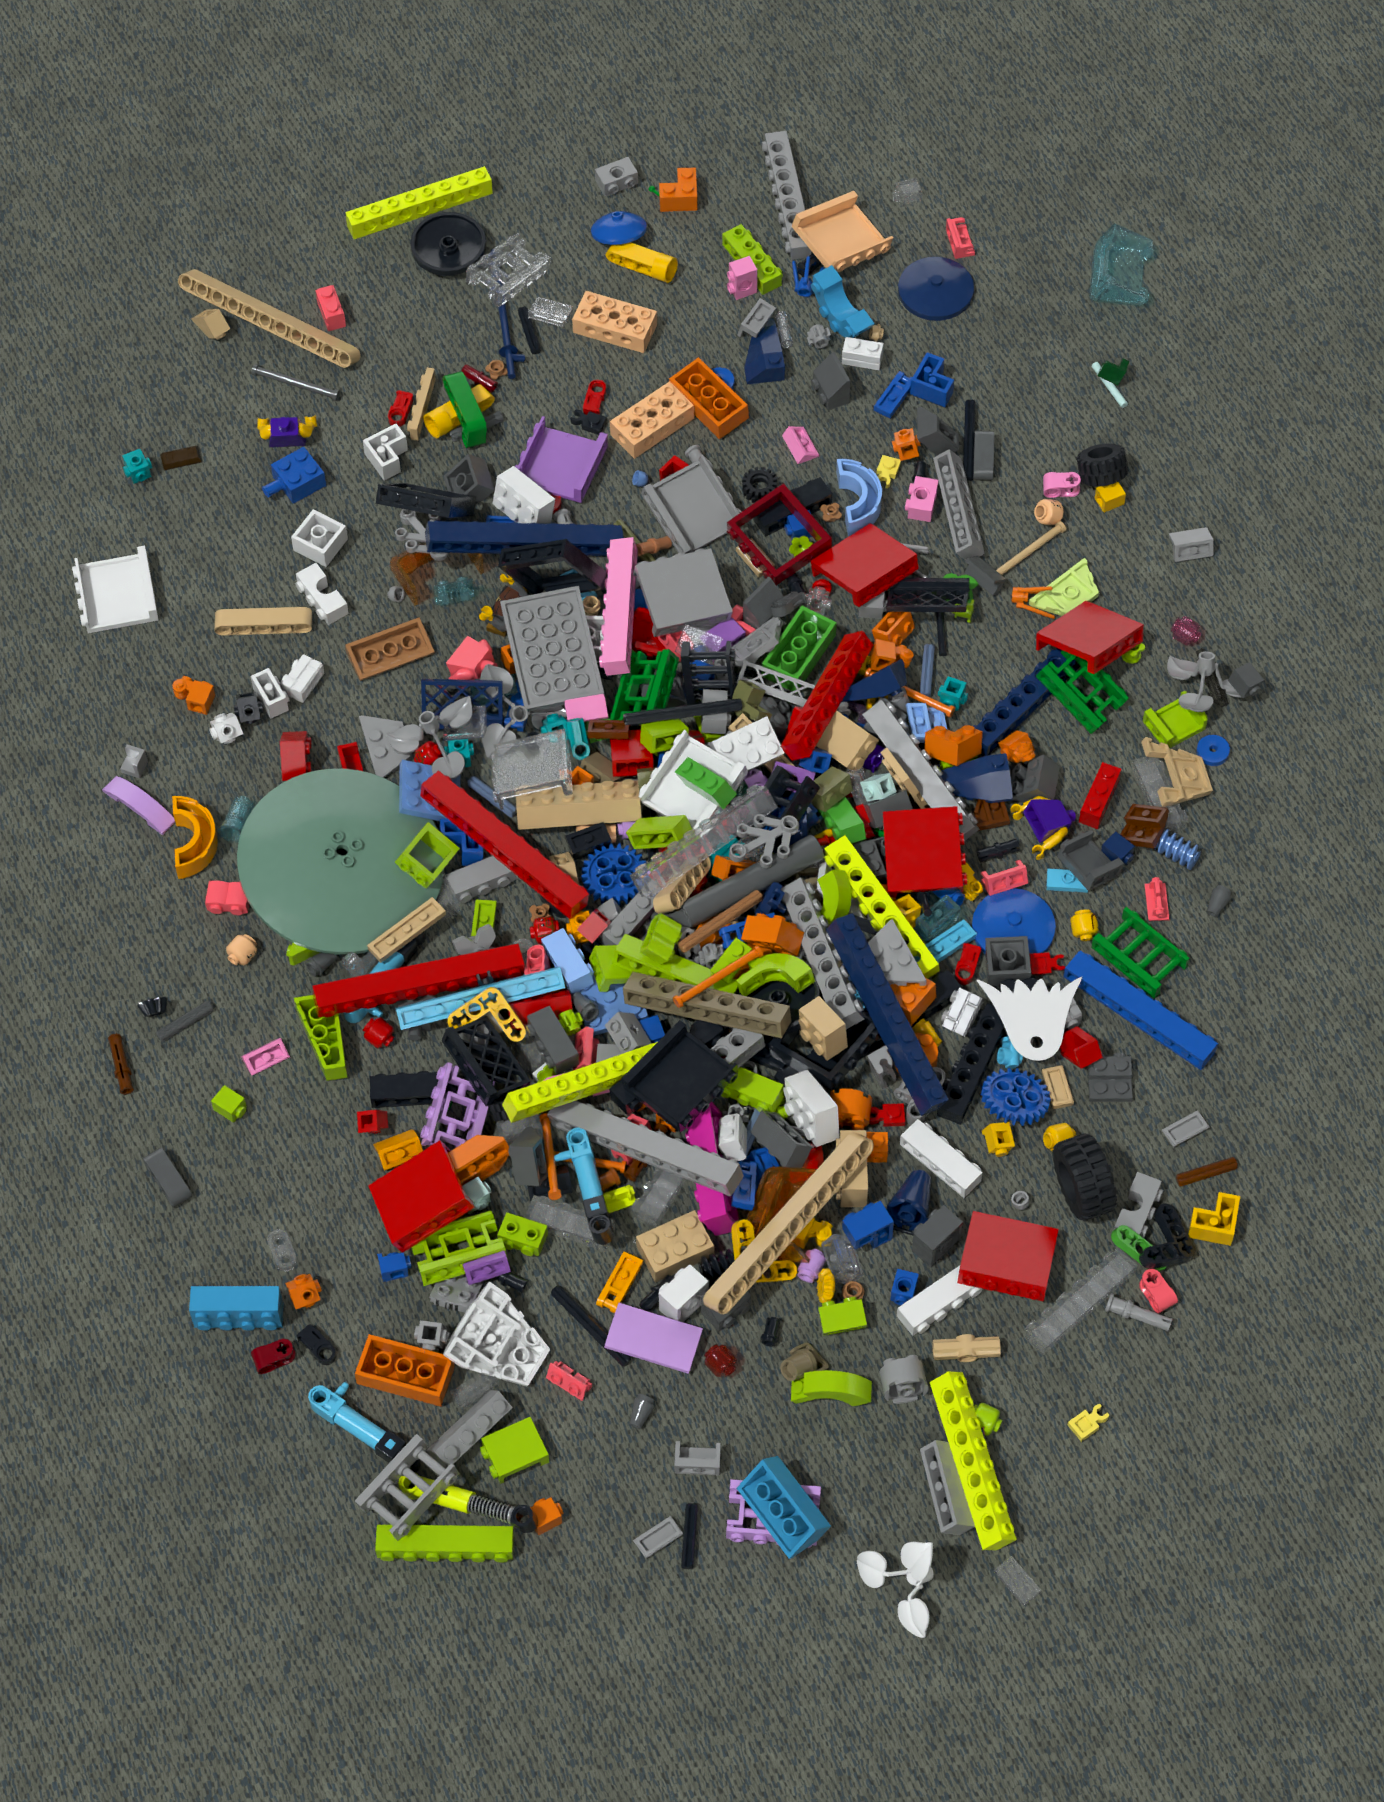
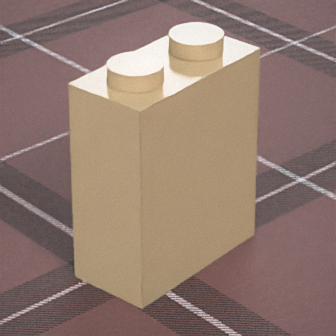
M836 710L816 746L832 754V758L854 773H857L864 765L868 755L875 749L879 740Z

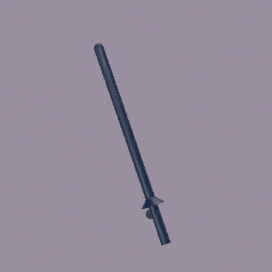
M494 248L491 250V259L504 344L499 350V354L506 358L508 378L514 379L516 377L514 362H524L525 355L517 354L518 349L511 345L498 250Z

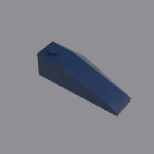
M774 318L768 320L756 338L751 337L744 366L747 384L785 380L784 358Z
M903 659L882 668L871 676L863 678L854 685L852 684L841 702L884 697L888 694H891L893 697L902 692L901 688L907 684Z
M1006 753L984 756L941 770L943 773L942 779L945 782H950L955 789L953 791L955 796L967 797V800L982 799L988 803L1013 800L1010 769Z

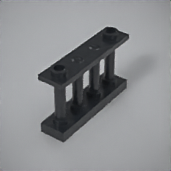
M690 641L682 642L681 663L687 705L702 703L703 695L697 693L699 688H729L730 694H727V699L733 698L736 688L733 661L736 659V652L731 647V641L726 642V651L695 652V650H691ZM726 659L727 666H697L693 662L695 660ZM697 674H728V680H698L695 676Z
M777 765L741 823L755 827L753 820L757 814H763L765 817L778 820L790 815L799 822L820 789V786L808 776L804 778L802 783L794 781V777ZM788 787L797 790L791 800L782 797ZM777 804L786 807L780 818L771 815ZM747 835L744 838L737 836L745 844L758 838ZM783 835L775 838L773 854L777 852L778 847L781 845Z

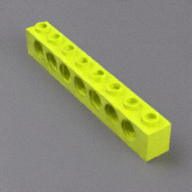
M484 166L345 212L347 227L353 239H357L493 194L492 179Z
M844 835L825 847L824 860L829 867L833 866L835 870L846 872L851 887V898L853 900L856 898L860 904L858 906L864 915L868 914L872 919L870 923L875 931H880L893 919L903 939L909 942L907 946L912 955L921 958L917 964L924 977L928 979L939 972V963L848 838ZM842 860L850 861L848 865L840 864ZM857 875L862 877L859 881L852 880V877ZM868 891L873 893L871 897L863 896ZM877 908L885 909V911L880 914L875 912Z
M657 1042L507 1094L502 1105L511 1123L608 1090L619 1082Z
M948 1371L930 1382L931 1389L982 1550H999L1017 1540L1014 1527L1010 1521L1007 1505L1004 1502L1000 1484L994 1471V1465L987 1449V1443L980 1427V1421L977 1418L974 1403L967 1387V1380L963 1372Z

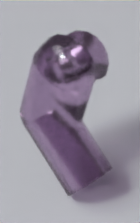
M850 701L847 709L858 713L857 721L865 725L867 720L862 714L868 708L856 701Z

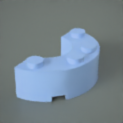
M837 459L836 474L839 489L851 490L860 498L855 504L847 506L845 511L848 536H851L866 525L876 522L881 511L882 486L874 471L862 466V463L850 459Z

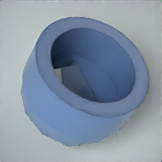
M635 471L632 479L633 485L638 487L645 486L648 483V475L643 471Z

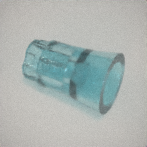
M244 796L234 798L223 823L218 829V833L223 839L230 842H239L243 826L253 808V802L249 798Z

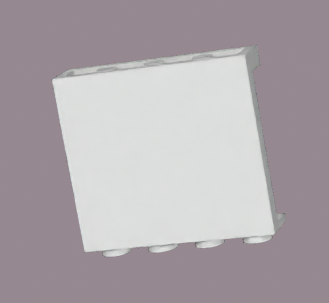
M145 546L137 547L138 554L86 564L79 565L78 558H74L76 566H73L72 570L74 578H78L75 588L76 593L81 595V598L77 599L79 610H83L84 613L80 615L82 627L86 626L88 633L159 620Z
M684 730L681 735L679 734L675 738L671 750L664 754L660 766L653 770L647 785L644 784L640 789L639 798L642 804L663 816L686 815L694 831L693 834L703 839L723 809L687 787L675 771L689 757L726 780L732 789L736 791L747 775L748 770L743 763L731 761L693 739Z

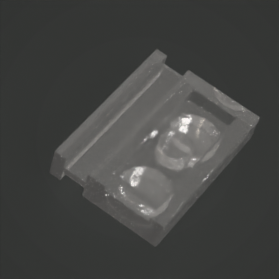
M537 297L531 306V310L528 311V318L564 327L565 322L568 321L573 313V306Z
M684 624V629L675 652L681 654L682 642L690 641L691 650H695V652L719 651L723 638ZM699 660V661L708 663V664H710V665H714V661H715V660Z

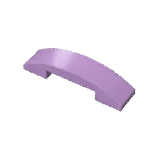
M116 776L102 789L104 793L115 801H121L144 818L147 824L161 835L175 823L174 817L156 800L139 787L121 777Z

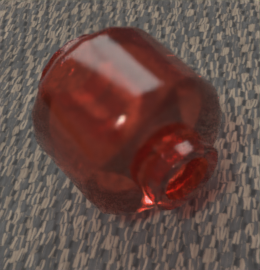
M715 1344L704 1354L706 1357L704 1364L716 1377L723 1375L728 1377L736 1370L734 1365L737 1357L726 1345L718 1346Z

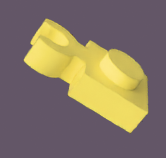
M882 455L877 468V474H879L877 477L880 481L886 482L885 488L888 489L891 482L890 478H896L901 461L900 459Z
M1101 1404L1094 1406L1091 1414L1084 1410L1068 1422V1427L1081 1442L1099 1430L1100 1426L1097 1423H1104L1108 1420V1413L1103 1416L1097 1414L1102 1408Z

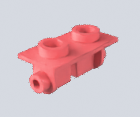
M1154 877L1150 884H1144L1148 921L1169 920L1166 885L1162 883L1160 878Z
M561 1361L550 1363L546 1378L569 1392L572 1396L583 1401L586 1391H589L593 1385L590 1383V1379H587L578 1372L575 1376H572L574 1370Z

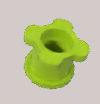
M971 599V603L967 604L966 612H952L955 614V618L957 616L968 618L967 623H970L975 600Z
M1142 643L1138 644L1123 654L1122 659L1130 664L1137 663L1141 659V652L1145 650V645Z

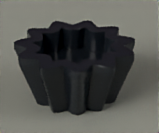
M167 997L151 998L138 1003L137 1006L145 1017L157 1016L166 1012Z

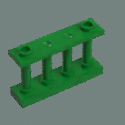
M1125 907L1122 914L1124 921L1109 936L1103 937L1098 933L1093 937L1091 948L1155 999L1160 994L1162 986L1160 981L1177 965L1185 970L1188 967L1189 957L1185 951L1175 947L1143 921L1137 912ZM1130 926L1140 933L1123 950H1119L1113 945V942ZM1147 939L1155 947L1139 963H1135L1128 956ZM1161 952L1171 959L1154 976L1144 970Z

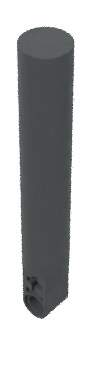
M808 835L789 845L790 853L788 858L781 859L777 856L776 852L772 854L773 862L770 868L761 867L759 861L687 899L679 909L664 915L681 924L682 927L686 926L693 929L721 914L754 890H758L761 893L771 886L773 882L780 883L823 860V850L817 839L813 835ZM767 859L763 860L765 863L770 862ZM651 921L644 925L647 931Z

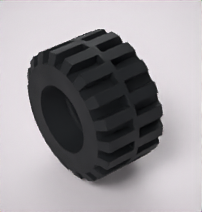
M1109 443L1094 445L1082 450L1076 458L1081 481L1088 486L1111 485L1121 481L1128 475L1125 449L1121 445Z

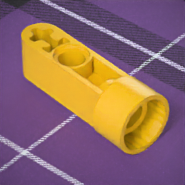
M631 242L611 245L605 254L610 262L666 283L672 281L677 271V258Z
M481 384L471 388L481 412L492 406L495 398ZM451 401L433 409L423 417L427 430L434 438H440L461 425Z

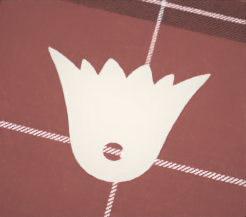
M1082 977L1072 981L1062 990H1060V983L1057 982L1050 992H1048L1042 979L1036 982L1032 991L1022 981L1017 979L1014 993L1003 984H1000V992L991 985L977 980L993 1003L1013 1047L1019 1054L1027 1059L1040 1061L1052 1057L1059 1050L1070 1004ZM1035 1036L1040 1037L1043 1040V1045L1039 1048L1033 1047L1030 1043L1031 1038Z

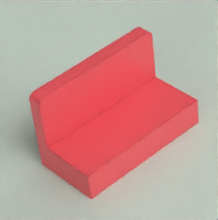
M586 1026L575 1035L574 1047L579 1055V1065L573 1067L572 1071L596 1063L599 1040L593 1038V1028Z

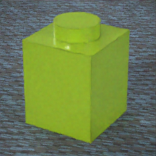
M225 1085L211 1100L213 1110L233 1123L246 1112L245 1098Z

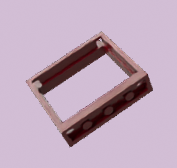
M784 483L727 522V533L730 535V539L736 540L742 553L748 554L752 564L762 570L764 578L770 577L776 586L806 566L811 560L832 548V538ZM781 500L817 542L778 569H775L740 527Z

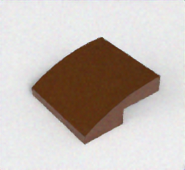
M1132 804L1124 817L1126 825L1120 835L1134 846L1155 849L1166 825L1169 813L1168 808Z

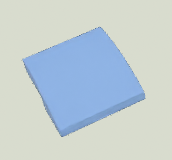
M906 703L911 734L913 733L920 743L925 744V732L933 729L935 726H944L947 729L943 712L935 708H927L926 703Z

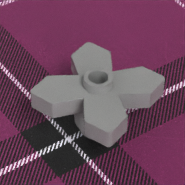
M487 924L478 928L476 936L468 938L461 936L454 939L452 943L455 951L460 955L496 948L491 947L496 935L493 927Z

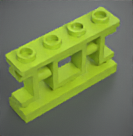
M492 1211L453 1221L411 1247L414 1255L425 1253L427 1259L417 1262L423 1286L464 1275V1263L501 1251H505L506 1254L502 1238L490 1240L488 1234L497 1231ZM479 1232H482V1234H483V1235H479V1236H476V1237H473V1238H471V1236H470V1235H472V1234H476V1233H479ZM467 1241L468 1248L448 1253L446 1246ZM483 1243H486V1245H487V1246H484V1247H481V1248H477V1249H475V1247H474V1246H476V1245H480V1244H483ZM440 1244L441 1246L439 1248H435L432 1250H429L428 1248ZM444 1255L443 1259L436 1261L432 1260V1258Z

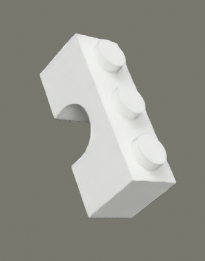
M317 563L296 573L297 582L295 584L300 593L304 592L308 604L317 609L316 613L320 620H325L330 625L349 614L347 603L337 590L329 594L320 593V591L328 587L326 575Z

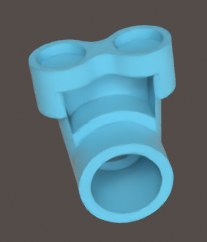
M1008 1036L1003 1037L1002 1047L997 1052V1061L999 1064L1005 1065L1006 1069H1015L1022 1062L1023 1056L1016 1051Z

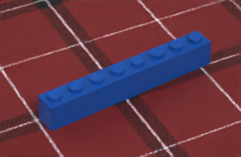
M1079 951L1065 967L1064 978L1072 982L1082 977L1078 986L1080 989L1198 1069L1202 1070L1216 1053L1218 1043L1214 1038L1200 1032L1195 1025L1182 1020L1176 1012L1169 1011L1158 1000L1148 997L1143 990L1129 984L1124 977L1114 974L1109 967L1095 961L1090 954Z

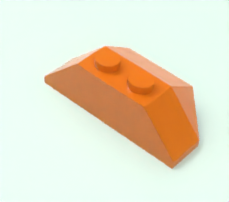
M476 1135L448 1152L462 1186L476 1177L483 1181L501 1169L509 1156V1145L504 1137Z

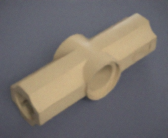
M964 1334L957 1336L956 1339L933 1340L932 1342L934 1360L958 1359L960 1362H972L977 1358L1000 1357L1001 1354L999 1336L975 1338L974 1335Z

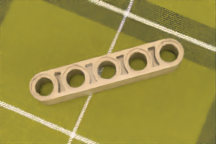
M307 607L221 609L215 612L214 631L218 635L308 633L312 630V610Z
M702 852L684 859L653 899V907L658 914H666L679 909L711 868V861L706 853Z

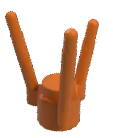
M1051 586L1013 587L1012 603H1017L1016 608H1024L1042 616L1055 619V616L1024 604V602H1028L1029 594H1038L1040 591L1052 590Z

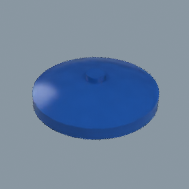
M1013 888L986 896L978 904L972 919V929L977 933L974 940L977 946L981 947V951L984 954L985 938L1027 936L1029 954L1046 953L1055 936V918L1048 904L1036 894L1023 889Z

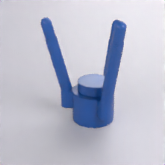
M810 256L806 258L804 277L800 281L798 279L796 262L792 261L795 281L794 291L799 296L809 297L815 294L811 288L813 282L808 277Z

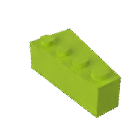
M313 995L294 998L296 1011L326 1081L348 1078L339 1013L332 1017L318 1018Z

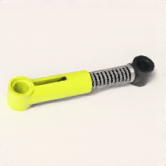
M401 1476L398 1484L402 1492L410 1499H419L424 1492L416 1485L412 1489H408L412 1482L405 1476ZM419 1476L429 1485H431L435 1481L429 1478ZM452 1485L448 1486L433 1502L434 1504L467 1514L472 1511V1513H479V1515L494 1518L498 1521L508 1522L523 1533L533 1532L538 1526V1517L527 1505L510 1507V1505L499 1504V1502L492 1501L491 1499L488 1501V1498L477 1497L475 1492ZM529 1515V1519L526 1522L520 1523L523 1516Z

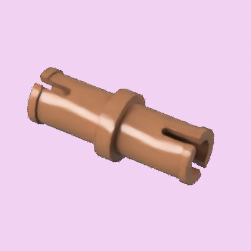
M668 536L658 539L650 538L646 542L637 543L638 556L647 553L655 554L659 550L668 549L671 547L672 542Z

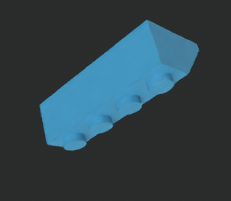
M778 1456L762 1459L736 1488L789 1559L818 1541L831 1527Z

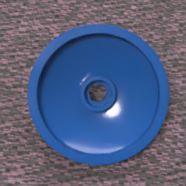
M625 211L608 213L596 220L591 227V235L596 241L610 245L633 242L641 238L647 231L646 221L642 217Z

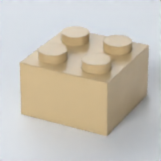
M820 996L799 1009L800 1034L806 1042L809 1041L813 1045L815 1052L819 1056L822 1055L828 1061L848 1047L845 1023Z

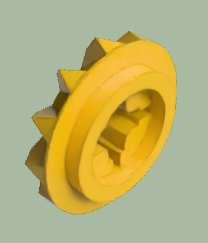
M828 1268L822 1269L818 1274L817 1296L821 1303L831 1301L835 1293L834 1275Z

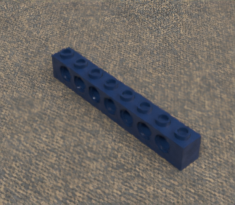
M1053 649L1043 663L1039 662L1030 675L1027 674L1017 688L1013 687L1004 700L998 701L992 712H987L983 716L982 721L978 725L973 726L975 729L982 731L981 753L988 756L999 746L998 743L1008 737L1052 694L1038 680L1036 675L1050 661L1059 668L1067 660L1060 653L1061 649ZM1075 660L1069 663L1074 671L1080 667ZM1063 670L1057 675L1063 682L1069 678Z

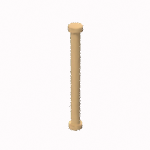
M1061 521L1057 522L1054 528L996 571L1001 575L1005 574L1057 534L1065 532L1066 526Z

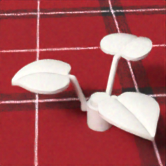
M906 1543L901 1550V1561L908 1569L902 1571L886 1572V1559L878 1552L864 1551L860 1553L857 1557L858 1570L862 1580L869 1587H881L885 1582V1576L905 1574L907 1575L908 1582L916 1586L908 1595V1600L899 1602L898 1617L902 1625L909 1632L921 1638L926 1637L929 1625V1611L922 1600L918 1598L913 1599V1596L918 1590L923 1588V1583L933 1578V1570L931 1568L933 1543Z

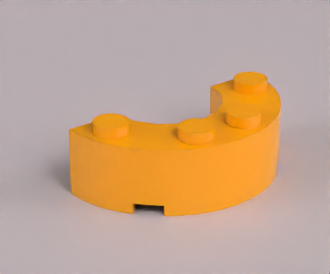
M172 796L173 816L176 826L186 827L194 833L189 843L175 849L176 872L178 879H183L199 873L208 866L216 854L218 836L213 817L206 807L204 808L197 800L189 797Z

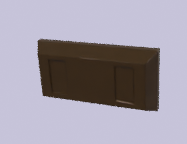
M198 446L160 454L164 471L202 463Z

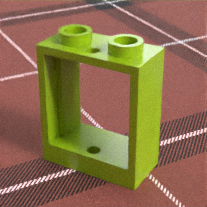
M427 822L396 859L395 863L402 871L407 872L419 885L427 889L460 848L432 824ZM420 839L443 858V861L433 873L409 854Z

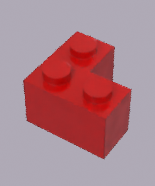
M307 731L283 732L280 739L282 781L311 772V762H307V754H310V749H312V739L308 737Z

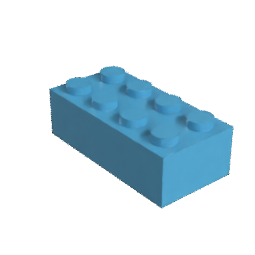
M191 1286L189 1312L194 1328L199 1330H209L210 1328H220L221 1330H231L232 1328L275 1330L276 1328H282L284 1303L279 1286Z

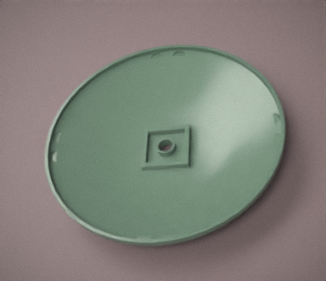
M324 769L304 773L281 783L259 801L248 816L238 842L237 870L239 881L245 897L254 912L269 928L286 940L298 946L322 953L358 954L369 952L368 944L433 897L437 900L443 882L444 869L426 889L419 885L407 872L402 871L395 863L396 859L427 822L435 828L436 826L431 819L399 813V786L383 777L352 769ZM421 839L409 853L431 873L443 861V858ZM338 849H345L348 853L341 856L336 851Z

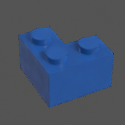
M928 352L926 353L911 379L910 394L946 407L953 394L954 379L942 375L944 370L943 358Z
M440 819V832L461 849L462 866H468L483 860V847L449 819Z
M879 1201L875 1204H867L863 1210L857 1213L852 1212L848 1214L842 1222V1230L855 1250L868 1243L874 1249L892 1240L894 1221L882 1202Z

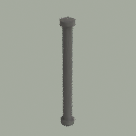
M254 364L252 368V375L255 376L259 374L331 397L334 401H337L340 396V390L328 389L260 367L259 364Z

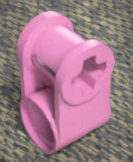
M1075 472L1046 473L1043 476L1044 496L1048 498L1077 496L1080 493V476Z

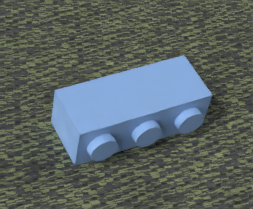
M564 928L541 939L543 947L554 967L560 966L564 983L571 995L594 984L592 979L594 971L589 963L585 964L583 952L580 948H575L576 942L571 934L567 935Z

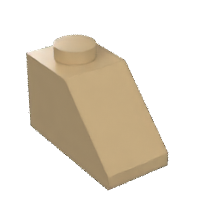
M206 309L191 318L208 338L221 339L226 335L225 332L230 329L219 309Z
M569 852L549 856V860L554 862L557 868L563 873L570 875L572 880L579 885L575 862Z

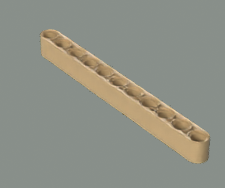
M190 270L181 274L178 278L179 286L183 290L338 366L346 368L360 360V351L356 347L198 270Z
M850 1133L704 1295V1305L720 1314H727L873 1151V1141L860 1134Z

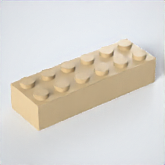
M626 779L622 782L604 781L595 784L585 782L581 785L563 784L554 787L544 785L540 788L522 787L516 789L518 830L589 825L601 822H630L641 818L638 780Z

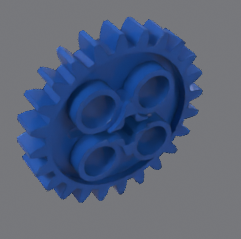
M610 843L609 849H606L605 846H602V851L594 849L595 856L588 854V860H584V867H582L583 875L581 877L584 888L587 889L589 895L593 894L594 900L600 897L601 904L611 898L619 906L622 900L628 904V898L633 899L636 896L635 893L637 894L648 882L646 860H642V854L636 855V849L629 851V845L621 849L620 843L617 845V848H614L612 843ZM608 883V884H610V885H608V886H603L602 884Z
M1010 1068L1007 1069V1072L1000 1069L999 1073L993 1071L992 1076H987L986 1081H984L981 1101L985 1102L984 1108H991L989 1114L996 1113V1119L1003 1117L1004 1123L1011 1120L1012 1124L1015 1125L1016 1121L1024 1126L1025 1121L1032 1125L1033 1120L1039 1122L1040 1117L1044 1118L1045 1113L1048 1111L1051 1100L1049 1098L1050 1091H1046V1085H1040L1041 1079L1034 1080V1074L1027 1076L1026 1070L1020 1073L1018 1068H1016L1015 1072H1012Z

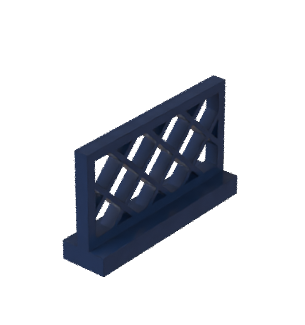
M421 680L422 713L426 711V706L433 702L439 708L433 713L435 716H440V712L451 702L457 701L455 699L461 693L466 697L470 696L472 703L480 709L473 713L470 722L463 727L452 728L450 725L443 726L439 723V729L485 730L487 726L494 723L503 726V681ZM426 685H434L439 690L432 696L426 691ZM449 685L455 686L459 690L453 697L445 690ZM469 686H475L479 690L473 697L465 691ZM490 686L498 687V693L494 697L485 691ZM441 692L449 699L443 706L435 699ZM481 694L490 700L484 706L475 700ZM493 703L498 708L499 714H490L486 708Z

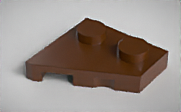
M978 799L974 811V816L978 820L976 825L980 829L978 831L1010 824L1005 802L988 803L986 800Z

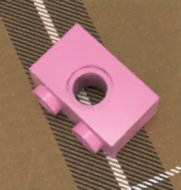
M747 256L730 262L729 271L727 272L729 279L727 289L729 293L733 294L736 300L757 293V268L751 257Z
M915 476L914 484L910 483L908 495H911V498L906 500L905 505L909 519L931 522L939 480Z

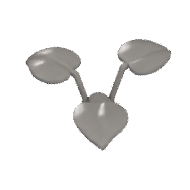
M1201 652L1197 663L1180 660L1172 656L1169 657L1167 670L1171 677L1187 680L1191 676L1196 677L1198 674H1201L1199 694L1186 693L1181 695L1179 705L1182 708L1204 712L1213 706V698L1202 694L1205 676H1210L1214 670L1220 687L1226 689V694L1233 697H1241L1230 684L1229 679L1222 681L1218 664L1215 663L1214 653Z
M487 664L483 668L480 680L503 681V700L511 706L509 716L512 719L505 727L494 723L485 728L482 734V743L487 758L495 759L502 757L513 749L516 743V735L508 730V728L515 724V722L526 720L528 715H532V725L538 730L543 726L542 720L547 719L546 717L550 714L557 713L564 718L567 717L566 711L562 706L529 712L524 706L515 705L504 696L513 687V678L510 673L503 668ZM490 686L485 691L494 697L498 693V687Z
M467 696L448 705L442 710L440 716H435L431 711L423 712L419 716V726L410 724L386 734L389 744L399 753L407 754L414 752L419 748V741L424 739L425 731L434 736L443 757L434 761L432 773L435 774L439 770L442 774L449 776L451 780L457 778L464 770L465 760L457 751L447 755L436 733L439 730V723L443 726L450 725L452 728H460L468 724L473 715L471 698Z

